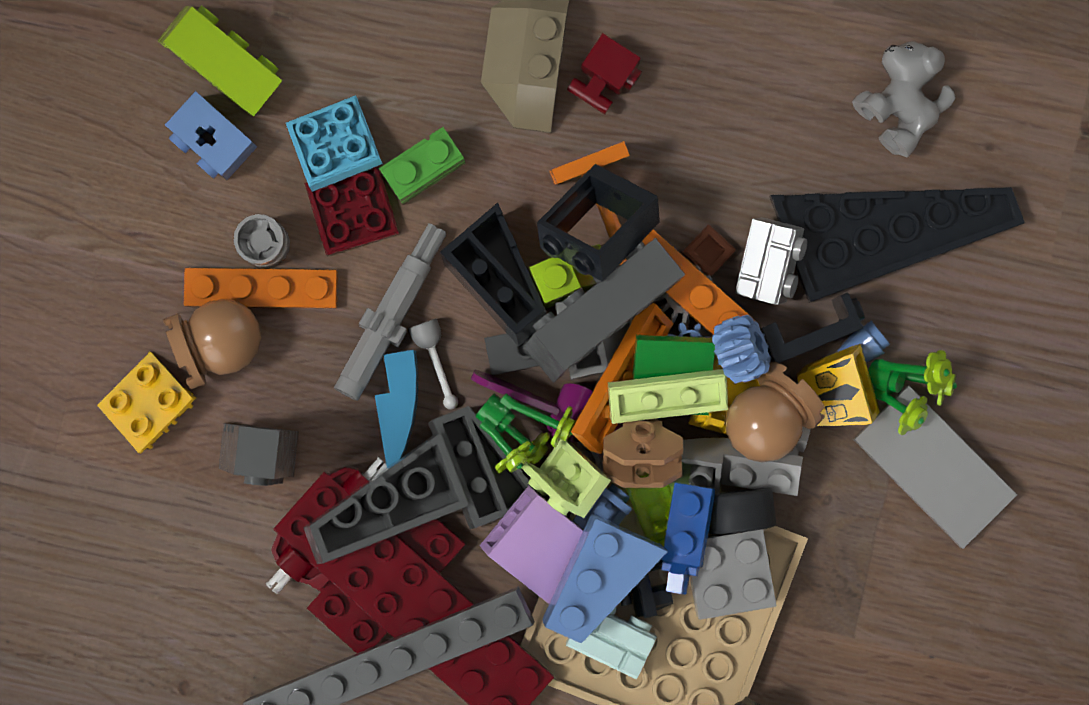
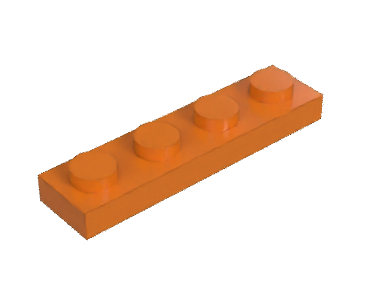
M654 229L644 238L642 242L645 246L656 238L685 274L677 284L665 293L712 336L714 335V327L721 324L722 321L735 316L749 315Z
M185 268L184 306L201 307L209 301L228 299L240 302L247 308L337 309V270Z
M655 303L649 305L633 318L630 327L615 350L611 361L571 430V433L592 452L599 454L603 452V438L614 432L618 423L612 424L610 419L608 382L632 380L636 335L667 336L674 324Z

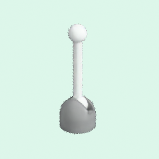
M437 318L408 328L414 343L429 351L445 396L443 400L444 406L450 410L455 409L458 406V398L451 393L435 348L441 338V328Z

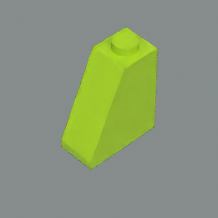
M597 244L593 245L592 247L599 250L601 248V245ZM549 258L529 267L530 275L545 309L554 306L555 303L563 302L579 288L586 292L597 284L593 279L594 277L581 274L574 266L559 258Z

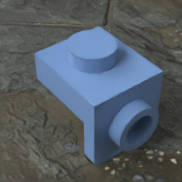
M612 483L608 489L605 488L585 518L576 515L573 521L584 529L591 513L619 525L632 510L626 504L631 497Z

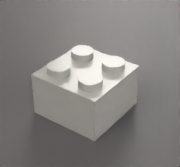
M763 529L708 536L703 567L699 568L698 576H689L698 619L776 607Z

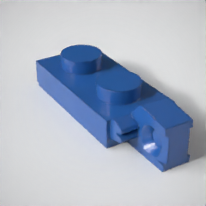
M674 482L664 548L668 552L661 559L663 560L662 570L669 571L666 592L686 595L689 576H698L699 568L703 567L715 489Z

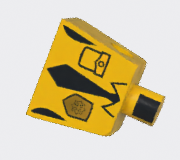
M861 344L851 346L809 363L797 375L798 383L803 379L824 404L825 408L820 413L825 415V418L817 426L872 424L880 413Z

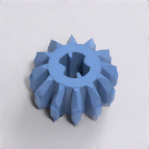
M749 315L729 318L714 327L712 341L715 345L714 353L718 357V365L722 366L724 375L735 384L754 380L769 371L771 357L768 353L769 346L764 339L765 334L760 331L759 324Z

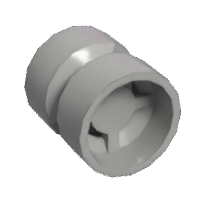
M255 214L246 217L238 224L234 232V245L238 254L244 260L259 268L277 266L286 258L289 252L290 239L287 231L281 224L267 215Z

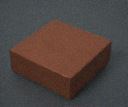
M708 224L682 253L695 266H699L706 276H712L736 249Z

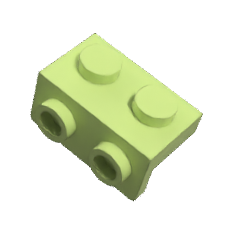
M560 439L557 447H554L540 468L527 461L522 467L531 477L528 482L529 485L545 496L548 495L550 498L547 503L563 515H567L570 511L582 518H585L611 481L568 440L565 442Z

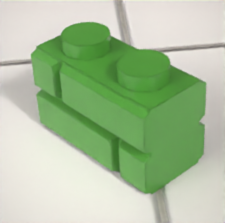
M444 127L429 135V140L423 139L379 168L402 205L466 164L464 157Z

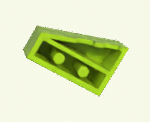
M201 5L196 10L192 6H185L157 41L181 58L185 64L197 71L244 111L255 116L282 82L275 75L279 69L263 55L255 59L246 51L249 44L231 30L226 35L215 25L219 19Z

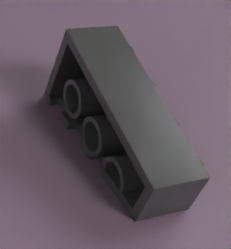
M656 238L646 246L641 242L626 257L627 261L616 268L603 282L593 278L597 284L586 293L582 288H579L563 301L567 308L557 316H554L550 311L533 325L536 332L525 345V349L553 383L561 378L571 365L582 361L601 344L600 342L614 335L631 320L630 318L640 314L683 278L684 272Z
M223 423L219 469L233 475L245 476L244 484L261 486L283 484L284 478L294 477L299 431Z
M438 433L431 436L303 527L317 564L326 563L469 506L442 434Z

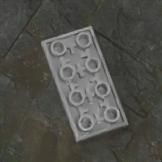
M906 386L895 397V399L906 406L914 398H920L910 386ZM927 403L928 415L923 425L917 430L908 431L905 435L898 433L899 419L902 413L888 404L878 414L874 422L868 424L853 440L960 548L964 549L1017 494Z

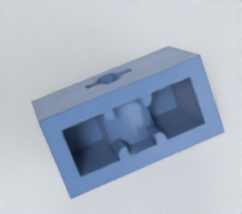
M196 91L165 124L173 132L169 139L185 154L190 148L198 154L201 159L196 164L213 179L220 174L228 180L257 148L249 138ZM205 132L213 134L216 140L213 146L205 143L201 137Z

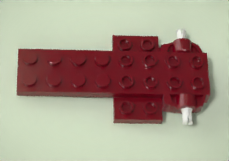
M377 457V460L365 473L358 469L344 467L333 474L324 471L273 528L277 536L271 551L280 569L266 583L269 588L278 583L272 589L276 594H279L291 578L297 582L309 584L320 591L319 595L311 602L307 609L356 653L376 646L387 632L395 638L475 605L440 574L466 543L438 518L326 563H316L303 527L387 468L386 463L378 469L384 462L379 457ZM510 635L428 668L468 705H530L554 678V675Z

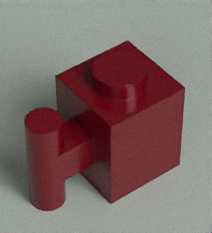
M602 33L581 65V71L592 79L586 85L577 78H574L567 91L605 115L613 102L601 95L605 87L618 96L624 87L630 91L642 73L637 68L641 58Z

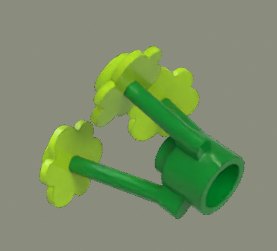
M938 350L937 353L930 352L926 360V366L875 359L868 369L876 399L886 402L902 413L898 428L900 435H905L908 431L919 429L928 415L927 398L925 396L919 399L914 398L906 406L890 395L893 392L899 393L904 386L905 380L927 384L930 394H938L937 405L939 406L942 405L945 395L952 396L953 390L957 388V383L955 382L956 374L952 373L951 362L946 359L944 350Z
M494 393L475 416V418L482 422L479 427L492 437L506 455V458L495 466L499 473L505 469H508L510 473L521 469L526 461L536 464L544 458L548 450V446L545 444L549 440L550 434L548 432L540 433L531 442L510 424L516 417L511 412V409L557 429L551 441V445L555 448L560 439L567 442L570 435H573L571 430L576 423V420L571 419L573 407L568 406L564 416L558 421L517 402L507 393L502 399ZM506 431L521 446L512 450L499 432L503 433Z

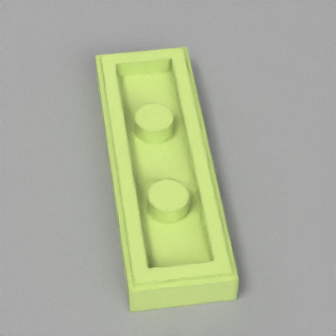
M723 369L608 382L609 409L612 424L728 410L727 377L724 375Z

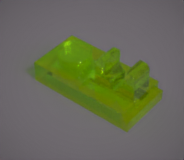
M648 474V475H645V476H638V477L644 478V477L649 476V474ZM669 484L663 488H626L645 538L664 547L672 500Z

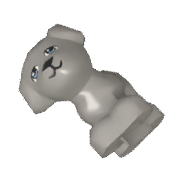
M915 41L889 46L884 51L882 65L891 78L890 84L882 93L873 94L869 91H864L852 101L855 110L869 121L876 116L879 123H882L891 114L899 118L897 128L887 129L879 136V141L894 155L909 157L917 147L923 133L931 129L938 122L939 115L947 110L955 100L954 91L948 85L942 87L939 98L933 102L926 98L921 90L925 84L931 81L943 69L945 63L943 52L935 47H927Z

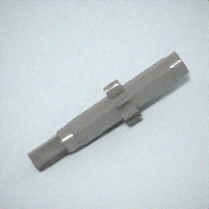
M428 223L412 254L407 255L402 266L399 268L377 310L374 312L369 308L366 309L359 322V327L365 329L340 374L334 386L335 390L358 401L390 343L399 347L407 332V329L400 325L431 270L429 265L446 237L445 231Z

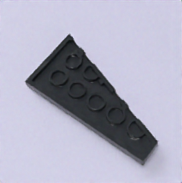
M1012 187L769 196L779 222L804 228L802 238L807 239V248L803 259L796 261L795 267L809 303L1025 223Z

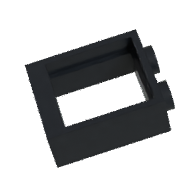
M594 164L537 222L540 248L550 257L559 258L574 266L581 274L590 275L603 282L660 223L658 196ZM595 204L627 219L599 250L568 234Z

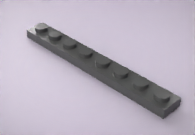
M518 586L246 699L243 705H340L531 627L535 621Z

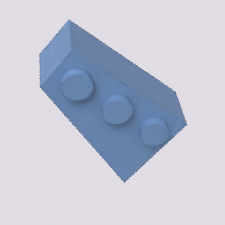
M591 513L543 616L544 626L582 643L668 551L661 544Z

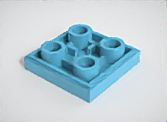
M356 95L286 123L307 183L312 192L383 164Z

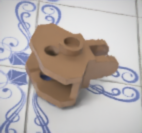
M658 418L647 421L624 422L623 427L603 438V473L612 482L623 488H663L682 477L683 437L664 428L662 421H659Z

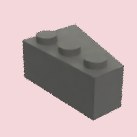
M469 406L435 418L428 424L433 435L442 434L469 506L462 508L469 529H474L502 518L530 485L528 483L529 480L521 469L511 473L508 469L501 473L495 469V466L506 458V455L492 437L479 427L482 422L475 418L476 414ZM535 490L538 494H540L543 498H545L541 493H539L537 490Z

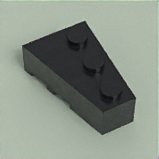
M496 203L442 249L440 254L446 268L511 339L520 346L536 332L533 325L546 315V311L517 248L514 237L509 230L499 203Z

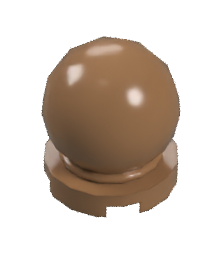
M228 299L209 301L196 309L189 321L183 320L179 313L163 319L165 325L172 329L166 331L179 368L185 366L188 374L192 375V377L186 379L190 389L206 384L205 375L208 371L224 375L241 370L250 364L259 349L261 341L259 322L250 309L237 301Z
M776 362L769 363V371L757 378L760 386L750 387L735 397L727 411L726 433L733 448L747 459L761 463L779 460L792 452L802 436V427L813 429L825 418V415L820 413L825 408L824 404L815 391L803 379L796 384L783 374L787 367Z

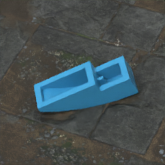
M415 350L383 355L390 393L375 395L387 468L404 456L414 427L419 381Z

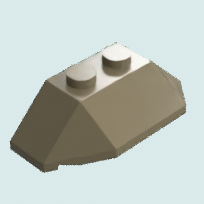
M502 0L491 7L481 84L513 128L551 133L570 0Z

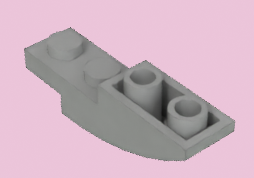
M729 438L683 440L682 477L667 486L674 487L675 482L715 489V493L719 494L720 486L723 484L749 489L770 488L775 493L798 496L803 457L787 454L779 460L761 463L747 459L733 448Z

